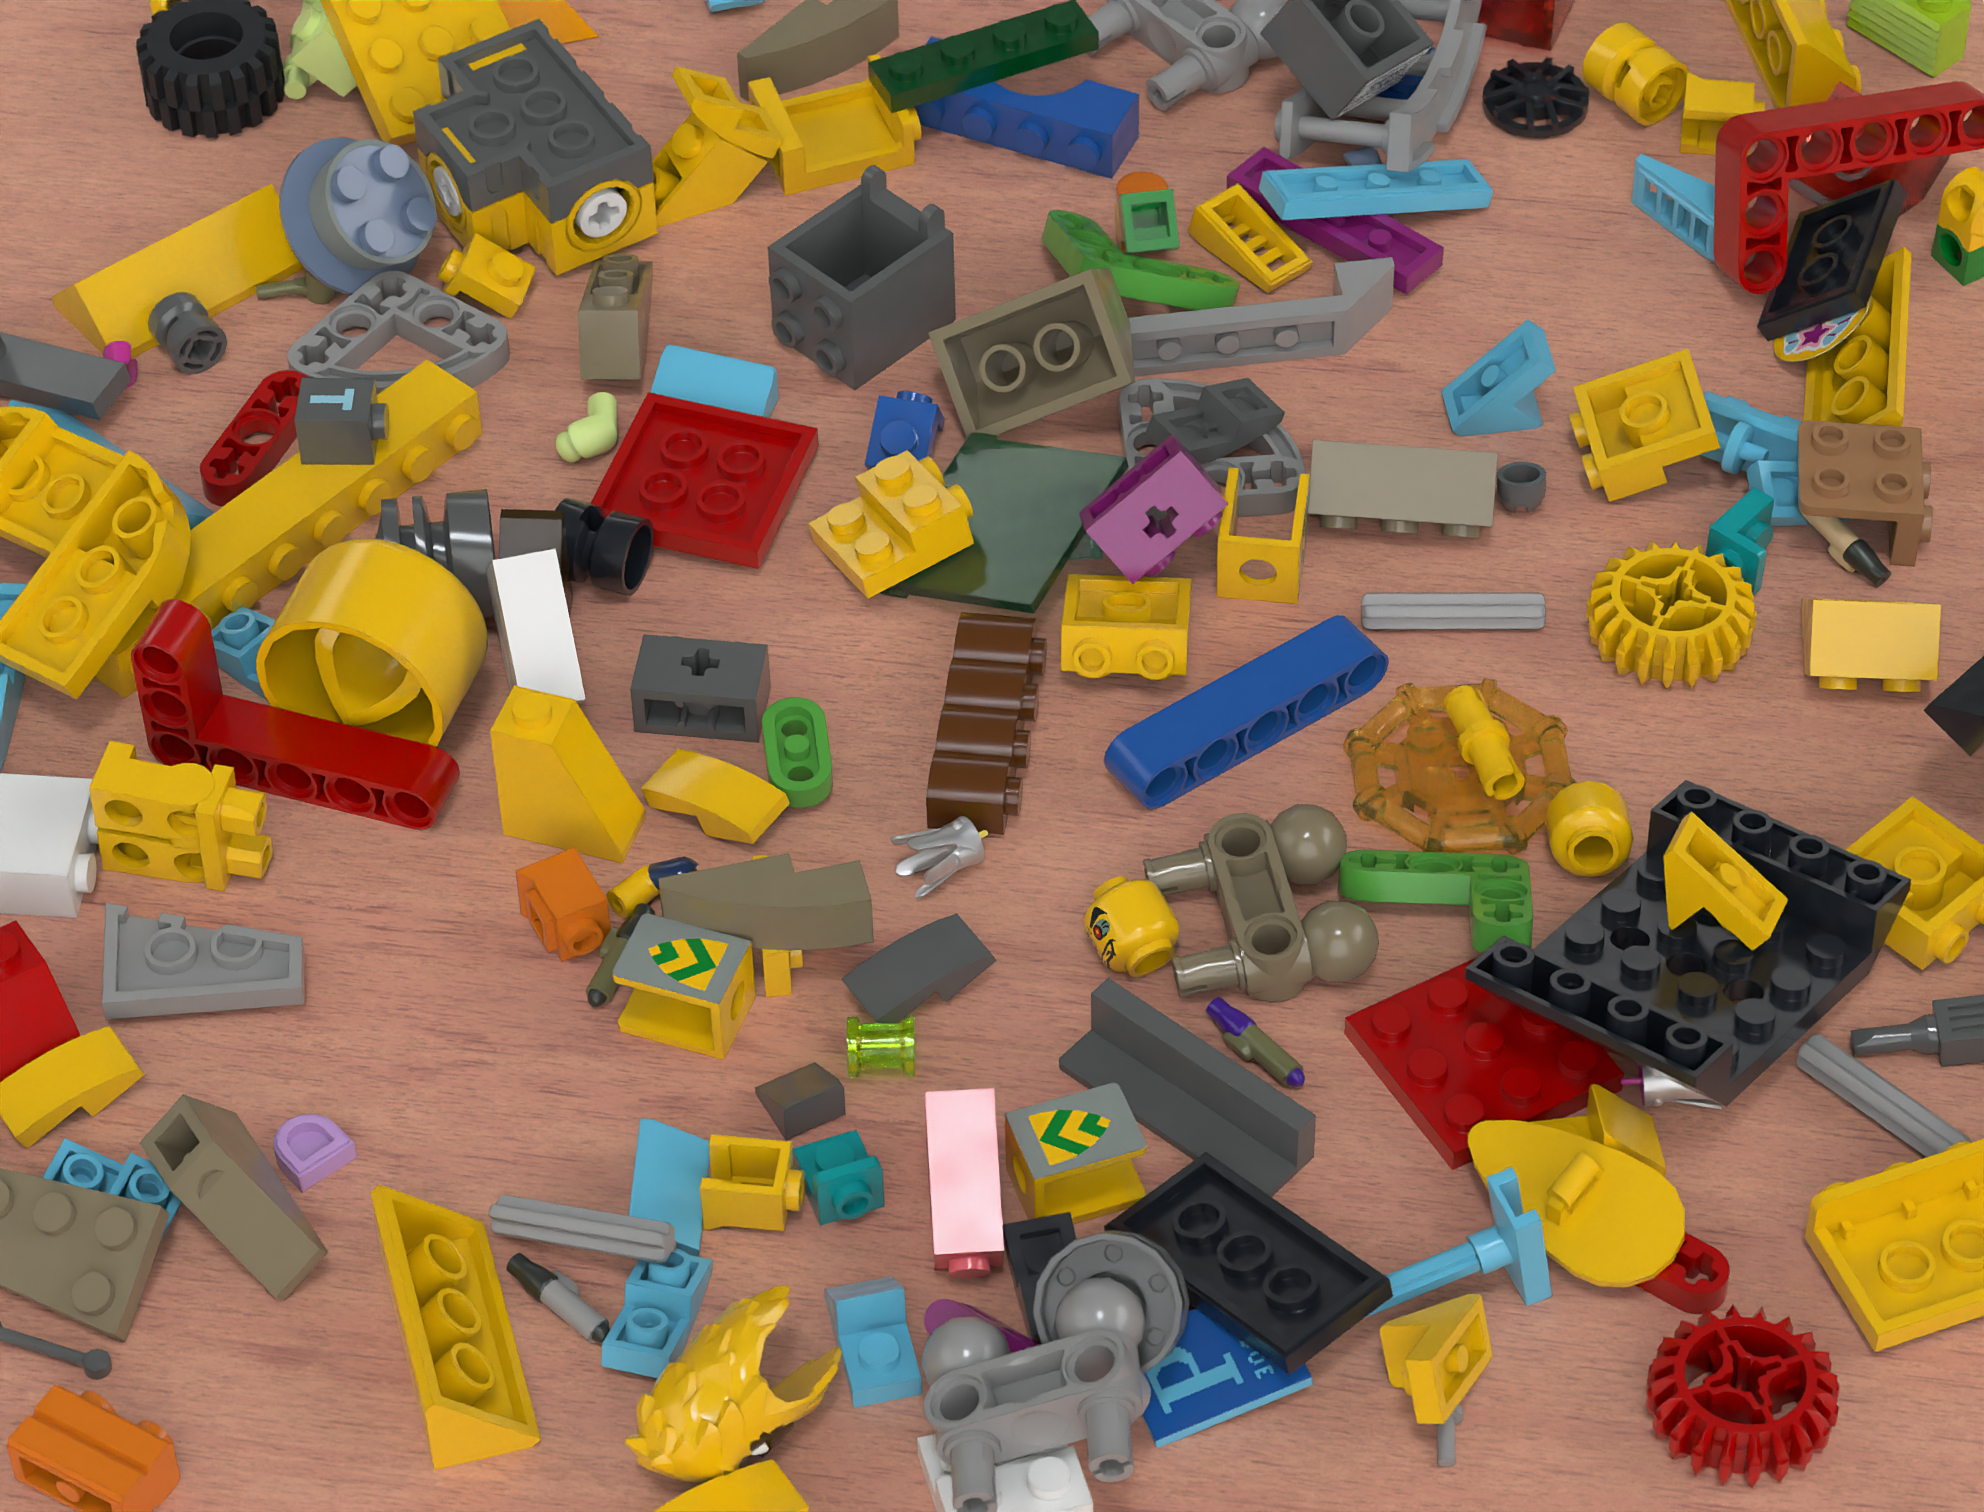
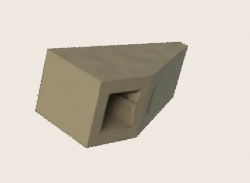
M619 253L607 255L603 258V261L594 262L578 310L581 380H634L641 378L646 358L653 261H638V256Z
M183 1094L139 1142L168 1188L275 1298L284 1301L328 1253V1250L235 1112Z

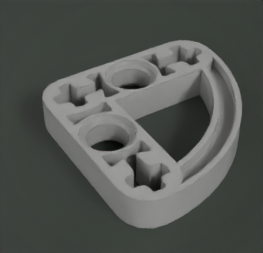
M386 271L370 278L290 347L287 355L289 370L300 372L308 378H374L378 395L414 368L395 371H364L357 369L396 335L442 358L443 360L434 364L471 388L479 385L501 370L509 361L510 350L506 327L499 320L408 273ZM435 317H445L452 320L447 325L441 327H428L423 324L428 319ZM351 327H364L368 329L365 334L356 337H346L340 334L343 330Z
M1152 378L1135 380V383L1123 387L1119 395V426L1126 472L1146 456L1140 454L1137 448L1147 444H1154L1145 435L1150 420L1142 422L1141 407H1150L1153 415L1194 407L1198 404L1204 386L1209 385L1178 379ZM1280 423L1248 444L1260 456L1218 458L1201 465L1215 482L1225 484L1229 467L1239 468L1238 517L1280 515L1294 511L1300 473L1306 474L1298 447ZM1252 483L1251 489L1245 490V484ZM1274 483H1282V486H1274ZM1153 506L1148 509L1146 514L1147 516L1153 515L1158 520L1165 518L1167 512L1166 510L1160 511Z

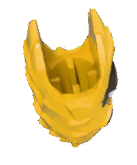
M787 1284L772 1287L749 1299L743 1298L732 1303L711 1325L706 1324L697 1332L676 1363H668L658 1376L650 1394H642L636 1407L638 1434L625 1437L624 1442L637 1455L638 1464L650 1471L683 1482L704 1483L721 1475L726 1476L737 1470L740 1463L750 1455L764 1457L794 1427V1421L813 1412L819 1406L829 1382L839 1370L838 1363L842 1355L840 1347L835 1346L815 1361L814 1359L809 1360L770 1389L768 1388L767 1380L760 1375L759 1365L765 1339L774 1329L777 1321L790 1304V1300L787 1298L790 1293V1287Z

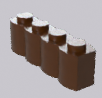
M961 612L956 631L953 658L947 678L944 704L938 725L936 747L929 772L926 794L927 828L939 829L958 817L965 816L973 823L978 832L987 830L990 834L1004 835L1008 815H1020L1023 779L1015 777L1016 769L1028 768L1031 731L1023 729L1025 721L1036 722L1039 704V684H1032L1033 675L1044 676L1047 658V639L1036 638V618Z

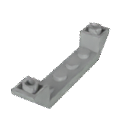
M1393 258L1334 263L1333 296L1128 317L1131 328L1134 375L1137 377L1345 355L1392 309Z

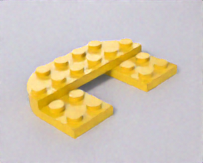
M19 406L0 407V537L47 558L0 620V662L77 700L144 609L149 606L157 610L163 601L173 599L181 590L191 548L189 519L180 499L140 455L128 450L123 456L59 427L46 412Z

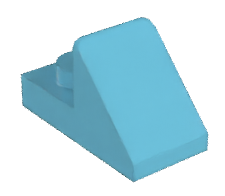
M1527 319L1441 390L1452 432L1463 437L1536 429L1543 425L1533 389L1540 386L1545 379L1556 371L1544 329Z
M889 1276L824 1289V1297L837 1347H840L842 1351L840 1358L853 1408L922 1395V1378L906 1323L905 1292L903 1286L895 1278Z

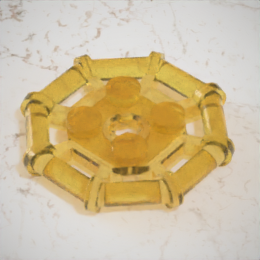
M1484 677L1481 683L1416 687L1413 683L1408 682L1398 686L1395 691L1396 696L1361 728H1353L1347 733L1343 749L1347 756L1350 757L1356 793L1352 804L1353 810L1361 820L1377 822L1423 850V852L1473 853L1506 850L1510 855L1521 853L1527 850V841L1546 824L1545 818L1551 800L1560 790L1573 783H1577L1571 775L1564 740L1568 729L1561 718L1557 715L1546 716L1497 687V680ZM1468 685L1472 686L1474 691L1476 688L1480 690L1490 713L1492 712L1525 732L1515 737L1508 733V727L1504 721L1492 716L1494 720H1498L1504 725L1510 738L1508 749L1525 778L1524 786L1520 792L1509 799L1498 800L1495 799L1494 795L1490 797L1486 794L1474 765L1467 763L1457 746L1459 734L1452 720L1449 717L1433 718L1429 713L1445 711L1443 707L1444 699L1448 693L1459 686ZM1407 720L1410 727L1407 729V736L1399 744L1384 741ZM1542 754L1546 776L1543 778L1527 774L1525 760ZM1459 766L1469 768V777H1457L1456 772L1449 768ZM1377 767L1394 770L1396 784L1386 788L1380 785ZM1514 800L1516 806L1522 800L1531 802L1516 817L1513 815L1508 816L1506 813V807ZM1414 805L1428 812L1427 821L1430 824H1427L1403 808L1414 813Z

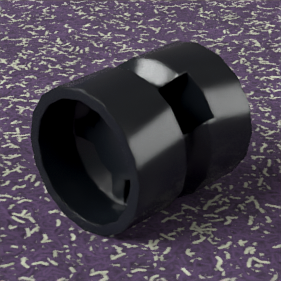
M572 498L562 500L555 511H564L571 581L584 583L590 576L592 583L597 588L622 595L634 594L644 580L653 551L654 530L650 519L621 511H612L606 517L602 506Z

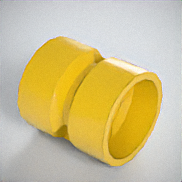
M1628 22L1616 23L1605 29L1588 49L1582 66V75L1587 84L1607 99L1615 101L1617 107L1644 126L1655 125L1661 122L1678 107L1684 98L1686 74L1689 72L1688 67L1667 50L1656 46L1655 41Z

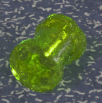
M904 1016L901 1023H861L858 1017H847L848 1077H858L861 1070L902 1069L905 1076H915V1017Z

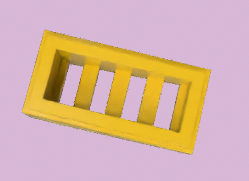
M1238 183L1196 206L1187 232L1200 245L1265 292L1269 293L1311 269L1313 261ZM1231 223L1235 227L1231 229L1228 224ZM1245 235L1251 238L1245 243L1241 239ZM1261 247L1265 248L1267 252L1259 257L1254 253V251ZM1277 259L1285 263V265L1274 271L1267 267L1268 264Z

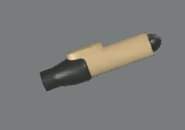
M1800 512L1830 543L1828 548L1829 554L1846 570L1850 572L1858 571L1866 576L1876 587L1881 586L1888 580L1891 572L1881 563L1875 551L1865 540L1860 539L1840 518L1809 516Z

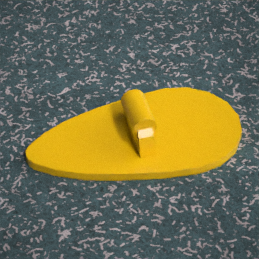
M1494 1120L1477 1123L1471 1128L1468 1134V1147L1475 1169L1486 1189L1488 1190L1486 1177L1512 1167L1519 1181L1523 1214L1534 1209L1537 1211L1542 1223L1546 1254L1575 1277L1600 1287H1630L1653 1279L1674 1261L1685 1239V1209L1676 1188L1656 1169L1622 1151L1544 1124L1516 1120Z

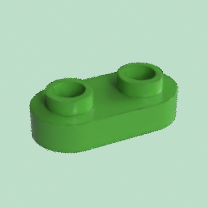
M790 697L778 700L766 709L762 717L768 781L786 793L790 802L789 807L806 808L817 805L829 796L833 787L832 762L825 714L818 704L809 699Z

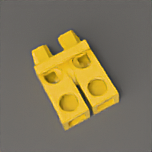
M109 741L89 787L95 826L98 827L97 838L103 870L185 883L205 882L206 889L225 892L232 874L259 879L264 877L273 853L271 836L260 834L266 820V793L236 788L234 767L215 764L212 772H210L205 767L195 763L167 766L137 760L135 745Z

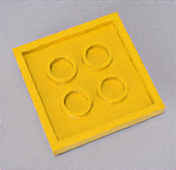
M498 0L320 1L381 140L397 146L417 141L413 111L430 104L433 106L443 102L437 59L511 30Z

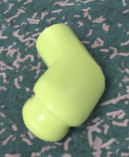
M598 392L590 396L587 401L588 417L571 423L567 431L561 432L556 437V449L565 461L575 463L582 457L587 459L608 452L616 444L618 438L617 401L610 393Z

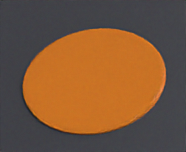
M1147 171L1132 172L1123 176L1116 187L1118 196L1120 194L1168 189L1166 181L1161 176Z

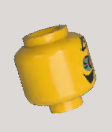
M1117 876L1105 881L1095 889L1092 894L1094 901L1084 914L1083 925L1104 965L1117 973L1128 972L1132 977L1148 975L1166 965L1175 954L1174 945L1180 936V925L1159 887L1150 880L1134 879L1128 881L1125 876Z

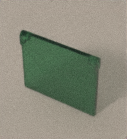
M972 432L942 476L945 488L958 484L964 490L971 503L973 517L967 520L974 544L880 592V594L906 599L909 595L1034 614L1086 534L1078 513L1123 476L1129 467L1126 457L999 440L997 435Z

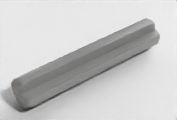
M1539 592L1366 593L1361 601V622L1363 628L1367 630H1539L1544 627L1546 618V602L1544 595Z
M1813 1034L1800 1047L1796 1061L1798 1067L1924 1156L1929 1157L1944 1152L1948 1147L1958 1142H1971L1965 1134L1823 1035Z
M502 1195L496 1204L490 1206L488 1214L492 1218L491 1230L496 1235L650 1262H666L669 1255L675 1252L677 1242L674 1239L675 1228L668 1222Z

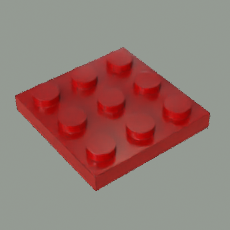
M648 392L602 479L591 504L602 506L606 517L612 511H621L650 519L653 524V546L759 569L819 446L818 428Z
M1478 957L1345 1017V1036L1452 1171L1473 1161L1468 1147V1134L1477 1123L1494 1120L1534 1122L1565 1118L1587 1107L1590 1084H1597L1613 1094L1623 1089L1620 1081L1624 1078V1073L1602 1047L1517 1008L1466 980L1465 968Z

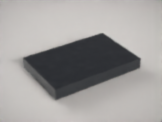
M1896 178L1799 213L1787 244L1785 276L1780 284L1769 292L1758 321L1757 328L1767 341L1867 306L1907 194Z

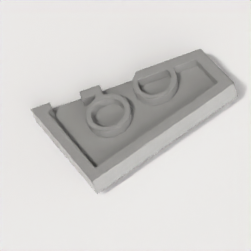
M105 903L102 1005L106 1020L305 1004V952L302 937L226 924L217 930L186 925L185 916L161 912L159 919L155 920L129 915L127 906Z

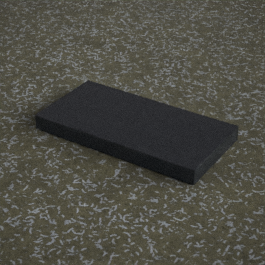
M1207 1152L1203 1153L1103 1226L1105 1232L1116 1230L1138 1233L1164 1247L1183 1271L1190 1304L1288 1375L1393 1297L1389 1278Z

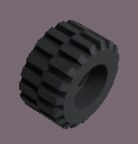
M179 0L170 4V9L156 12L151 16L152 22L145 23L141 28V38H138L136 41V50L146 106L149 107L150 115L155 121H162L164 128L170 131L180 129L182 130V135L190 137L201 134L205 135L206 138H218L219 134L229 133L231 136L242 133V128L247 126L254 128L263 122L262 116H271L278 109L277 102L283 100L285 78L276 24L273 18L267 17L266 10L260 6H251L249 0H190L186 2Z

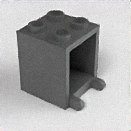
M875 165L869 166L864 171L859 186L768 246L773 334L783 345L796 349L816 363L825 374L835 376L853 390L858 389L930 339L929 332L956 321L953 232L945 228L944 211L935 204H929L922 212L887 189L886 173Z

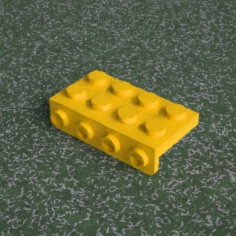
M1984 1139L1975 1142H1958L1948 1147L1944 1152L1913 1162H1897L1880 1173L1849 1183H1833L1811 1199L1805 1239L1874 1352L1984 1316Z

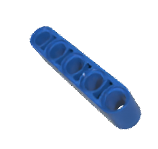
M1337 615L1331 617L1117 735L1107 748L1104 756L1105 768L1143 806L1148 809L1160 808L1367 694L1384 677L1389 664L1388 656L1345 616Z

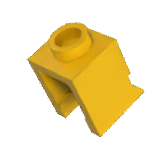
M1687 72L1680 153L1715 156L1717 134L1726 121L1740 114L1765 111V101H1754L1755 83L1703 79Z
M711 1134L709 1155L712 1178L702 1177L700 1184L703 1230L731 1226L784 1231L788 1210L801 1211L805 1191V1171L794 1169L792 1141Z

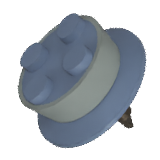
M339 137L321 140L299 153L291 162L283 178L280 191V215L289 245L298 260L311 275L327 287L340 293L352 295L370 278L382 272L401 271L410 274L418 260L419 254L424 250L432 237L437 221V213L430 183L414 159L397 145L374 139L359 141Z

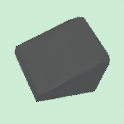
M816 1062L755 1087L756 1095L785 1140L846 1114L843 1085L837 1077Z

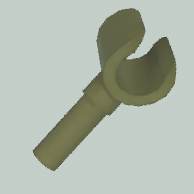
M307 270L305 277L256 285L258 300L293 294L296 296L305 294L309 301L323 305L333 300L337 292L318 281Z

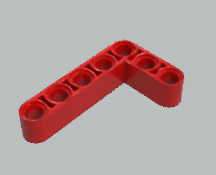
M1953 81L1745 113L1731 117L1722 125L1716 139L1714 259L1716 265L1744 290L1752 294H1764L1772 291L1782 281L1787 267L1790 179L1983 149L1984 94L1966 82ZM1972 109L1971 114H1970L1969 117L1964 121V118H1965L1966 114ZM1919 117V120L1916 123V125L1910 130V127L1914 120H1916ZM1865 126L1863 133L1856 139L1859 130ZM1812 133L1809 142L1802 147L1805 138ZM1758 141L1755 150L1747 156L1750 147ZM1757 197L1753 207L1746 211L1749 203ZM1755 253L1753 260L1745 266L1748 258Z
M174 599L163 601L131 651V662L148 746L155 758L164 765L173 766L181 763H195L205 767L210 772H212L215 764L234 767L237 786L418 830L430 828L435 823L459 779L460 769L457 762L451 755L438 747L223 695L211 626L206 616L187 602Z

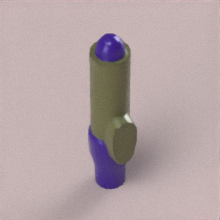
M1217 997L1209 1003L1206 1013L1217 1022L1223 1031L1222 1040L1241 1059L1248 1062L1254 1058L1285 1087H1300L1305 1082L1303 1066L1265 1034L1254 1020L1244 1012L1230 1006L1221 997Z

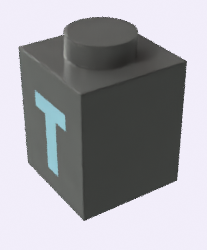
M301 378L294 420L301 464L374 465L378 440H387L389 434L387 403H378L375 379Z

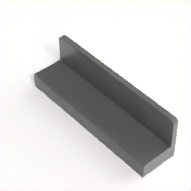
M1110 978L1106 979L1091 993V1030L1059 1058V1069L1088 1089L1109 1083L1119 1084L1136 1122L1193 1160L1205 1152L1209 1153L1271 1197L1314 1158L1315 1114Z

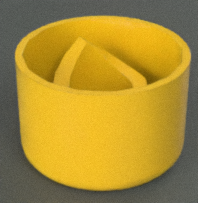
M352 539L329 546L320 552L308 565L258 650L256 658L257 677L266 699L273 707L437 747L484 662L488 647L487 628L480 607L469 590L456 576L432 558L407 546L386 540Z

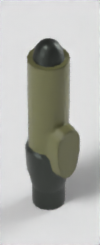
M642 903L637 904L631 916L619 928L613 927L606 936L600 949V958L603 960L586 988L587 1000L591 1006L599 1007L609 1003L619 985L614 982L612 971L641 916L646 913L655 915V911L650 906Z

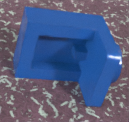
M899 391L896 398L878 396L865 460V466L868 470L875 467L880 461L888 457L897 456L906 450L918 461L927 456L932 457L936 432L943 431L945 418L938 405L932 404V398L911 391Z

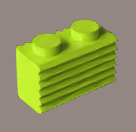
M1851 0L1848 5L1851 9L1847 14L1849 19L1846 24L1935 78L1964 57L1972 5L1971 0Z

